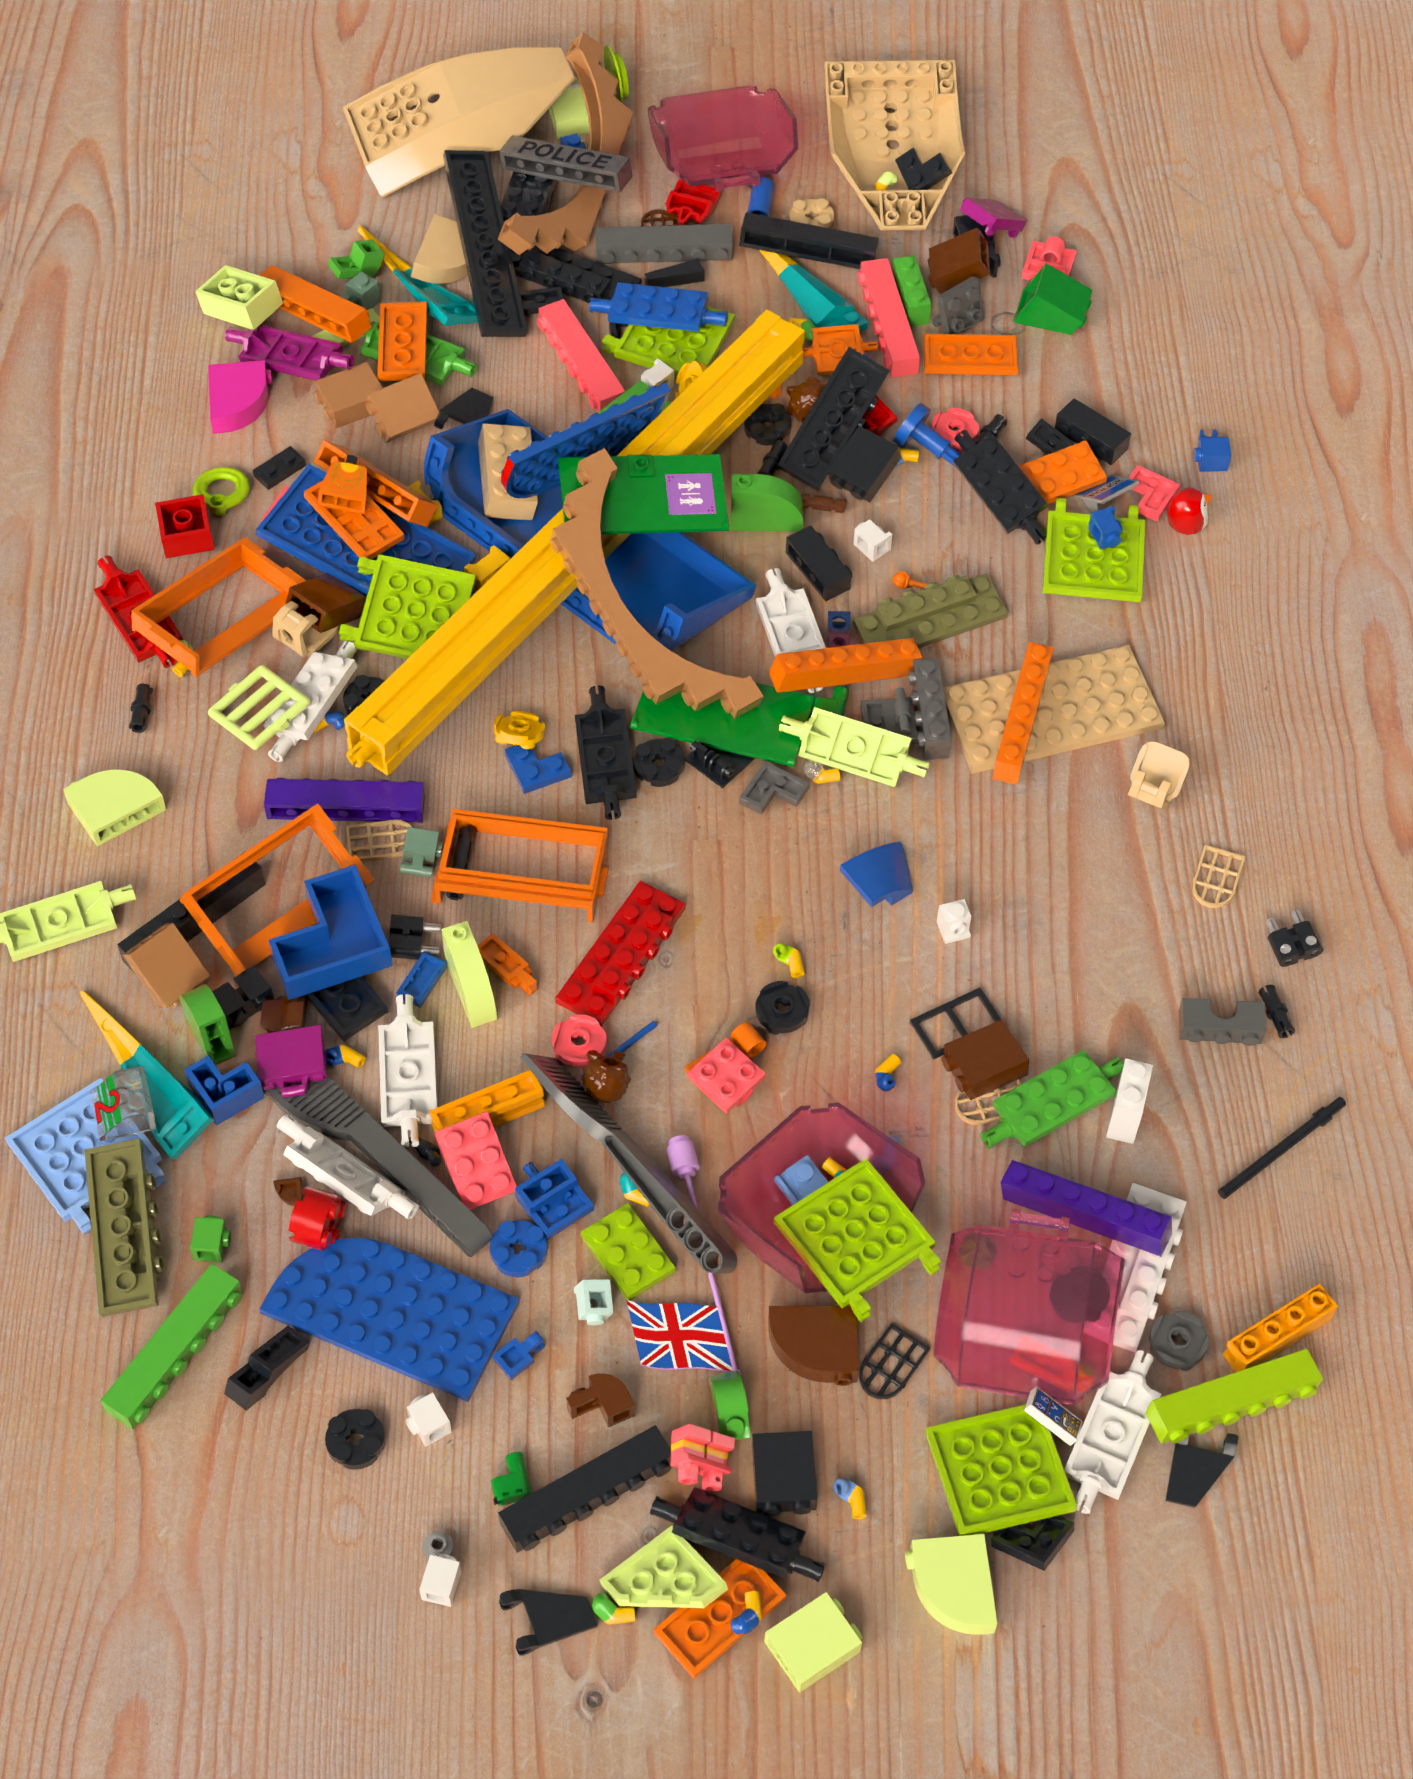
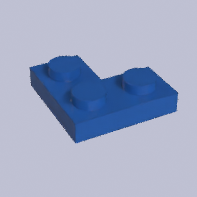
M520 745L504 749L505 757L524 794L572 777L571 770L562 752L537 760L532 749H524Z

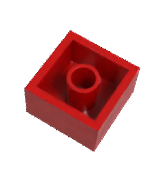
M204 494L155 503L161 541L166 558L214 550Z

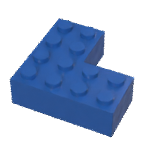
M356 865L304 881L307 899L317 924L269 939L272 958L288 1000L392 966L390 947Z

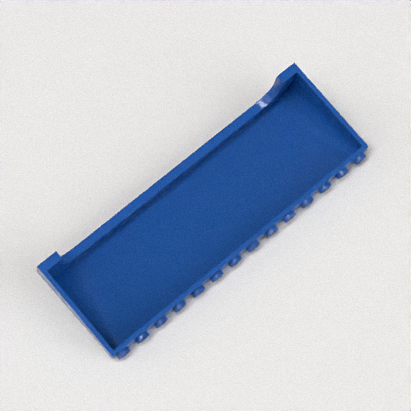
M506 409L432 435L424 461L425 484H429L434 498L431 500L440 502L442 515L446 520L489 552L490 547L495 545L512 558L562 509L560 485L537 495L538 503L533 520L485 517L478 449L482 425L497 424L530 427L532 443L537 440L541 442L548 438L511 410ZM682 532L630 534L605 559L612 583L626 608L654 639L670 651H674L750 600L757 586ZM577 587L561 605L616 645L613 636H609L605 632L603 620L599 614L595 615L593 613L587 595H583Z

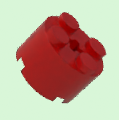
M307 1186L301 1192L306 1194L303 1201L297 1199L293 1208L289 1231L293 1232L294 1236L289 1237V1240L325 1251L330 1243L334 1244L336 1240L340 1239L341 1230L338 1227L341 1218L343 1219L347 1213L348 1202L343 1201L342 1196Z

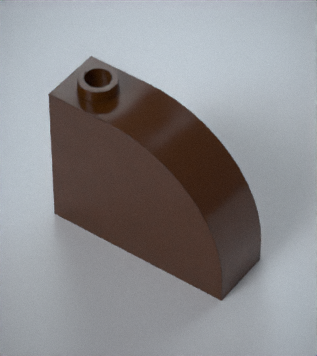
M769 1306L768 1331L770 1342L777 1357L788 1369L805 1379L816 1382L835 1383L839 1386L857 1383L859 1373L857 1317L851 1306H845L844 1308L840 1306Z

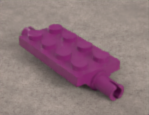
M260 325L256 331L251 329L245 331L228 327V330L225 332L226 341L243 344V350L239 354L240 362L265 360L266 369L316 381L326 377L333 366L350 370L351 366L353 367L354 356L342 353L341 343Z

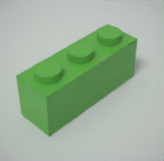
M915 255L893 258L892 273L910 327L929 324L931 302Z

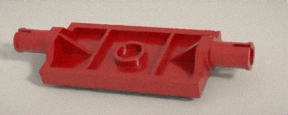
M110 555L105 556L108 563L105 562L103 557L100 558L98 566L106 577L102 586L93 589L95 596L137 662H142L157 655L165 668L170 667L167 660L170 661L172 666L175 665L177 660L142 634L132 630L131 610L155 595L139 569L127 573L118 569ZM169 616L157 623L179 641L183 640L181 633Z

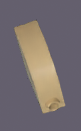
M434 214L414 261L411 277L428 283H451L468 275L458 225L456 221Z

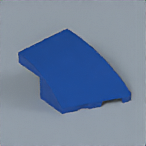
M893 842L873 848L840 865V872L871 907L885 899L892 906L913 893L901 842Z

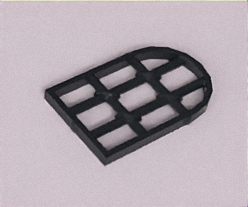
M891 1323L867 1358L863 1360L859 1370V1382L862 1389L869 1396L876 1399L895 1397L906 1387L907 1382L930 1351V1347ZM893 1329L900 1335L889 1348L882 1342ZM903 1337L913 1342L904 1356L897 1353V1349H895ZM918 1345L925 1351L917 1363L914 1364L909 1360V1356ZM881 1347L885 1350L884 1353L886 1354L876 1367L869 1360L876 1350ZM892 1354L899 1359V1363L891 1375H888L882 1371V1366ZM906 1363L912 1367V1370L901 1383L896 1380V1374L903 1364ZM865 1366L872 1369V1374L864 1384L862 1372ZM878 1373L886 1378L884 1380L886 1382L878 1393H874L867 1387ZM891 1382L899 1387L892 1393L883 1394Z

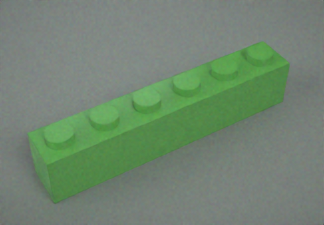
M211 1264L100 1401L105 1412L132 1430L138 1423H143L150 1413V1408L157 1399L161 1400L166 1395L169 1384L175 1377L183 1374L187 1368L188 1361L194 1353L198 1354L203 1349L206 1338L210 1333L218 1330L227 1312L239 1304L243 1294L239 1280Z

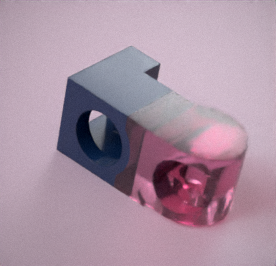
M828 611V648L849 645L851 612ZM836 618H841L845 622H835L833 620Z

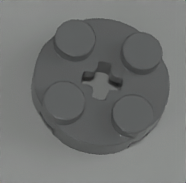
M1173 1311L1172 1314L1159 1316L1154 1322L1149 1335L1150 1352L1168 1367L1184 1371L1190 1370L1204 1358L1209 1345V1337L1198 1317L1185 1311ZM1178 1334L1184 1336L1183 1341L1186 1344H1175L1171 1336L1177 1337Z

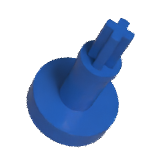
M919 403L902 423L892 441L899 447L904 448L913 438L933 453L937 459L943 457L955 466L953 460L961 454L950 446L951 441L946 440L924 423L931 409L923 403Z

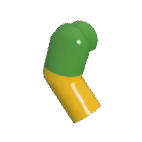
M789 319H793L794 323L797 321L801 328L805 330V340L813 341L812 328L817 327L809 319Z
M598 1593L594 1596L592 1603L594 1613L606 1624L635 1621L634 1606L618 1608L609 1599L607 1594Z

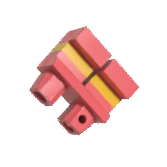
M687 1424L673 1430L670 1466L678 1468V1482L693 1485L698 1483L699 1475L703 1476V1490L708 1492L721 1490L723 1476L732 1473V1469L727 1463L729 1451L734 1450L735 1438L714 1431L711 1432V1430L692 1424Z

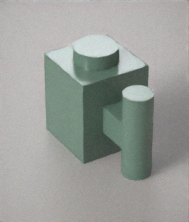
M362 271L345 284L346 292L341 294L342 298L363 306L366 310L380 303L378 282Z
M413 827L407 828L400 873L432 877L435 857H441L443 842H438L439 832Z

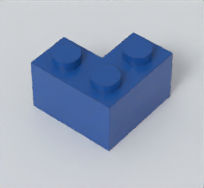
M206 1056L184 1069L190 1088L215 1119L213 1122L216 1126L265 1098L261 1082L247 1062L221 1075L210 1057Z

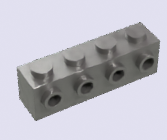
M939 658L913 660L912 670H908V683L913 686L911 700L912 706L916 707V711H914L915 725L919 727V732H917L918 747H922L923 760L949 758L951 735Z

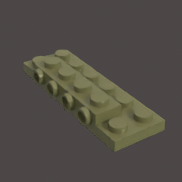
M987 573L968 579L967 576L960 578L959 575H953L946 580V583L937 585L936 582L929 583L923 588V591L915 593L914 590H909L896 600L885 598L880 601L875 612L854 618L852 624L862 644L914 638L919 649L1005 619L1008 612Z
M139 1138L85 1149L99 1315L105 1317L159 1306L157 1281H160L159 1273L164 1271L162 1256L157 1255L156 1245L161 1244V1234L158 1227H154V1218L158 1217L159 1211L156 1201H152L151 1191L156 1189V1181L153 1173L149 1174V1171L145 1168L143 1141Z

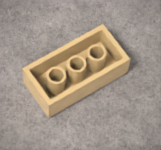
M497 424L482 425L478 449L485 517L533 520L538 503L537 495L528 498H514L506 492L501 484V471L506 464L507 456L515 450L521 451L526 449L532 443L530 427Z

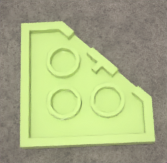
M672 1525L599 1580L603 1589L619 1606L705 1608L726 1592L728 1587L726 1582L683 1537L672 1533Z

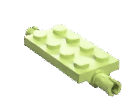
M814 707L809 721H805V723L785 715L782 717L781 721L791 726L780 724L779 731L798 736L802 740L798 754L799 757L832 768H838L839 770L896 788L900 774L903 771L922 776L923 778L927 775L926 770L918 767L929 769L930 762L908 756L912 742L910 737Z
M99 881L0 913V943L7 944L13 962L117 929L111 910L114 909V906L136 900L132 885L129 884L128 886L108 892L104 890L102 882Z

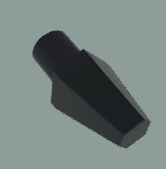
M418 1137L419 1145L414 1148L421 1157L429 1160L432 1166H438L441 1163L439 1156L441 1153L440 1148Z

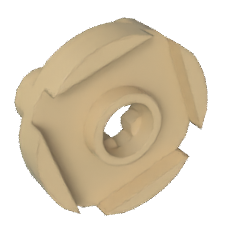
M823 198L817 200H796L790 210L789 221L832 228L834 225V212L828 205V201Z

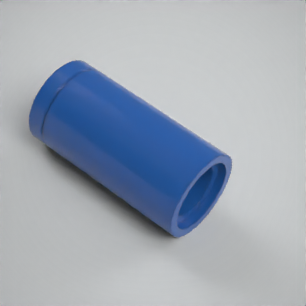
M766 177L754 180L747 213L769 217L775 184L772 180Z

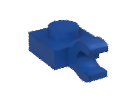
M537 1331L532 1333L521 1344L514 1338L492 1355L493 1360L506 1376L513 1380L534 1363L530 1355L538 1353L545 1347L544 1339Z

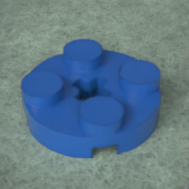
M521 1220L502 1222L490 1240V1257L498 1270L507 1276L525 1277L536 1268L538 1270L545 1262L547 1243L543 1230L530 1222ZM518 1243L526 1247V1250H521L519 1254H515L514 1249L511 1248Z

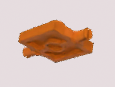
M858 324L812 328V347L802 348V351H804L803 357H813L817 375L833 374L848 347L861 354L869 351H878L877 341L863 342Z

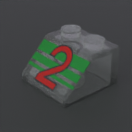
M144 1065L115 1071L90 1092L100 1141L156 1130Z

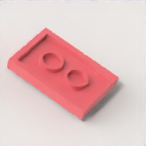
M487 1111L433 1132L458 1197L469 1210L515 1192V1187L517 1186Z

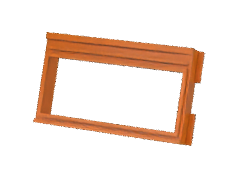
M243 537L131 610L132 630L142 634L192 671V675L197 677L271 627L274 616L286 603L289 588L307 580L290 568L286 567L283 569L265 556L266 551L246 537ZM242 567L247 568L280 592V594L195 651L157 624Z
M318 803L183 893L180 902L184 904L196 920L199 927L230 966L235 976L251 966H256L272 955L269 939L313 926L317 922L308 899H306L231 950L197 904V901L308 826L312 828L341 869L356 865L365 889L375 881L357 855L351 857L333 832L337 828Z
M452 809L451 819L448 822L443 843L441 863L431 895V902L441 904L445 891L587 909V920L593 923L598 896L603 897L608 874V868L604 867L608 847V828ZM461 827H471L476 832L597 847L590 885L450 868L458 830Z

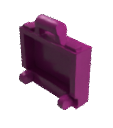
M966 197L960 211L982 226H987L985 234L988 236H993L996 229L1009 230V237L1015 238L1019 231L1023 230L1027 220L997 200Z
M321 1025L255 1035L257 1075L262 1089H275V1087L279 1086L284 1098L307 1094L310 1081L318 1082L327 1079L325 1043ZM302 1083V1084H299V1085H293V1086H287V1087H285V1085Z

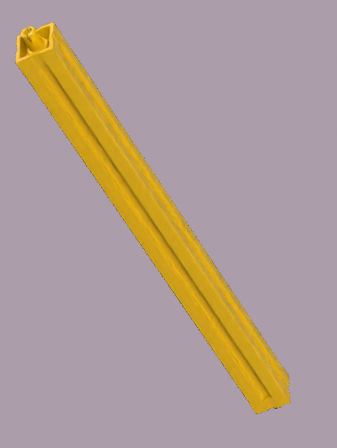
M766 309L739 338L617 456L712 454L803 364L804 351H802V346L804 344L805 330L801 328L797 321L795 323L793 319L785 321L780 316ZM563 508L363 703L357 706L344 719L349 749L346 756L353 765L355 764L356 767L360 768L367 761L389 776L577 588V579L573 573H568L563 563V557L560 552L556 553L550 543L553 528L564 523ZM601 534L604 559L630 534Z

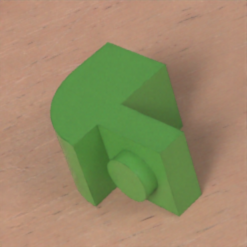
M374 240L354 241L350 256L330 257L328 266L338 279H352L361 271L372 278L381 266L384 252Z
M733 1371L710 1375L712 1399L717 1412L719 1433L735 1438V1440L751 1438L747 1399L739 1372Z

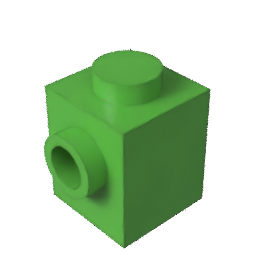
M217 1216L196 1217L190 1244L194 1261L223 1262L225 1247L230 1246L231 1230H227L225 1220Z

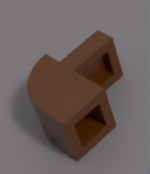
M598 1373L590 1375L589 1388H579L566 1398L567 1410L571 1419L599 1408L609 1428L635 1416V1404L627 1387L621 1380L609 1374Z

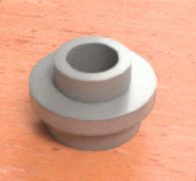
M442 1531L430 1533L423 1541L424 1555L428 1559L430 1555L437 1557L439 1554L451 1555L453 1552L451 1537ZM435 1542H442L443 1547L436 1550L432 1548Z

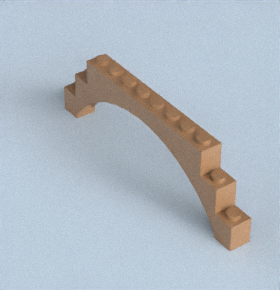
M583 32L571 42L565 58L570 61L584 96L590 131L589 150L620 156V148L626 141V131L632 124L630 120L633 111L615 98L619 80L600 66L603 60L601 56L604 48ZM579 185L570 201L560 209L537 216H521L516 213L504 222L498 240L518 255L527 249L531 250L534 245L545 253H549L554 248L558 249L562 244L573 252L581 247L584 248L591 240L590 233L597 223L596 216L603 206L602 199L608 190Z
M605 448L580 460L576 476L582 487L566 494L563 506L566 516L571 520L553 528L550 543L556 553L560 552L568 573H573L577 579L576 584L583 595L586 594L589 598V604L595 615L599 614L603 620L605 632L609 636L612 635L615 639L619 654L627 658L630 663L631 673L635 678L639 677L647 698H652L657 705L682 691L684 702L688 706H692L695 712L721 698L723 709L727 713H731L734 719L759 706L764 696L751 676L740 678L724 675L683 659L654 639L626 608L612 583L605 564L600 531L603 498L609 482L615 479L618 468Z

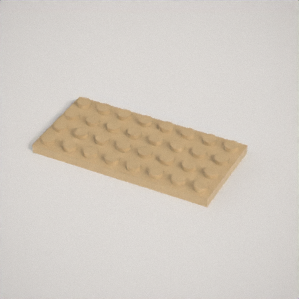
M1129 645L1056 661L1050 664L1024 761L1164 729V719ZM1021 670L943 687L947 715L972 774L994 769L996 757Z

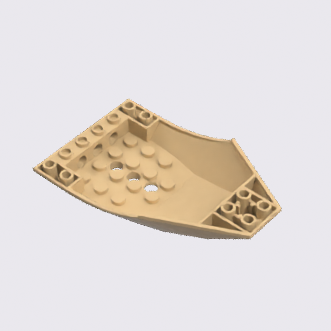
M514 47L470 53L421 67L367 93L344 106L343 110L364 165L381 197L384 198L413 181L445 166L443 160L444 150L493 152L499 151L512 135L523 137L575 80V77L562 48ZM435 94L440 95L437 102L429 103L431 96Z
M955 60L824 62L828 132L833 159L880 230H926L966 154L959 116ZM893 108L896 112L888 113L885 109ZM894 126L897 130L889 131L886 127ZM895 140L899 143V147L890 149L887 146V142ZM914 147L924 164L941 152L952 174L928 190H909L895 159ZM892 171L897 175V183H894L893 186L889 185L887 190H875V183L884 172Z

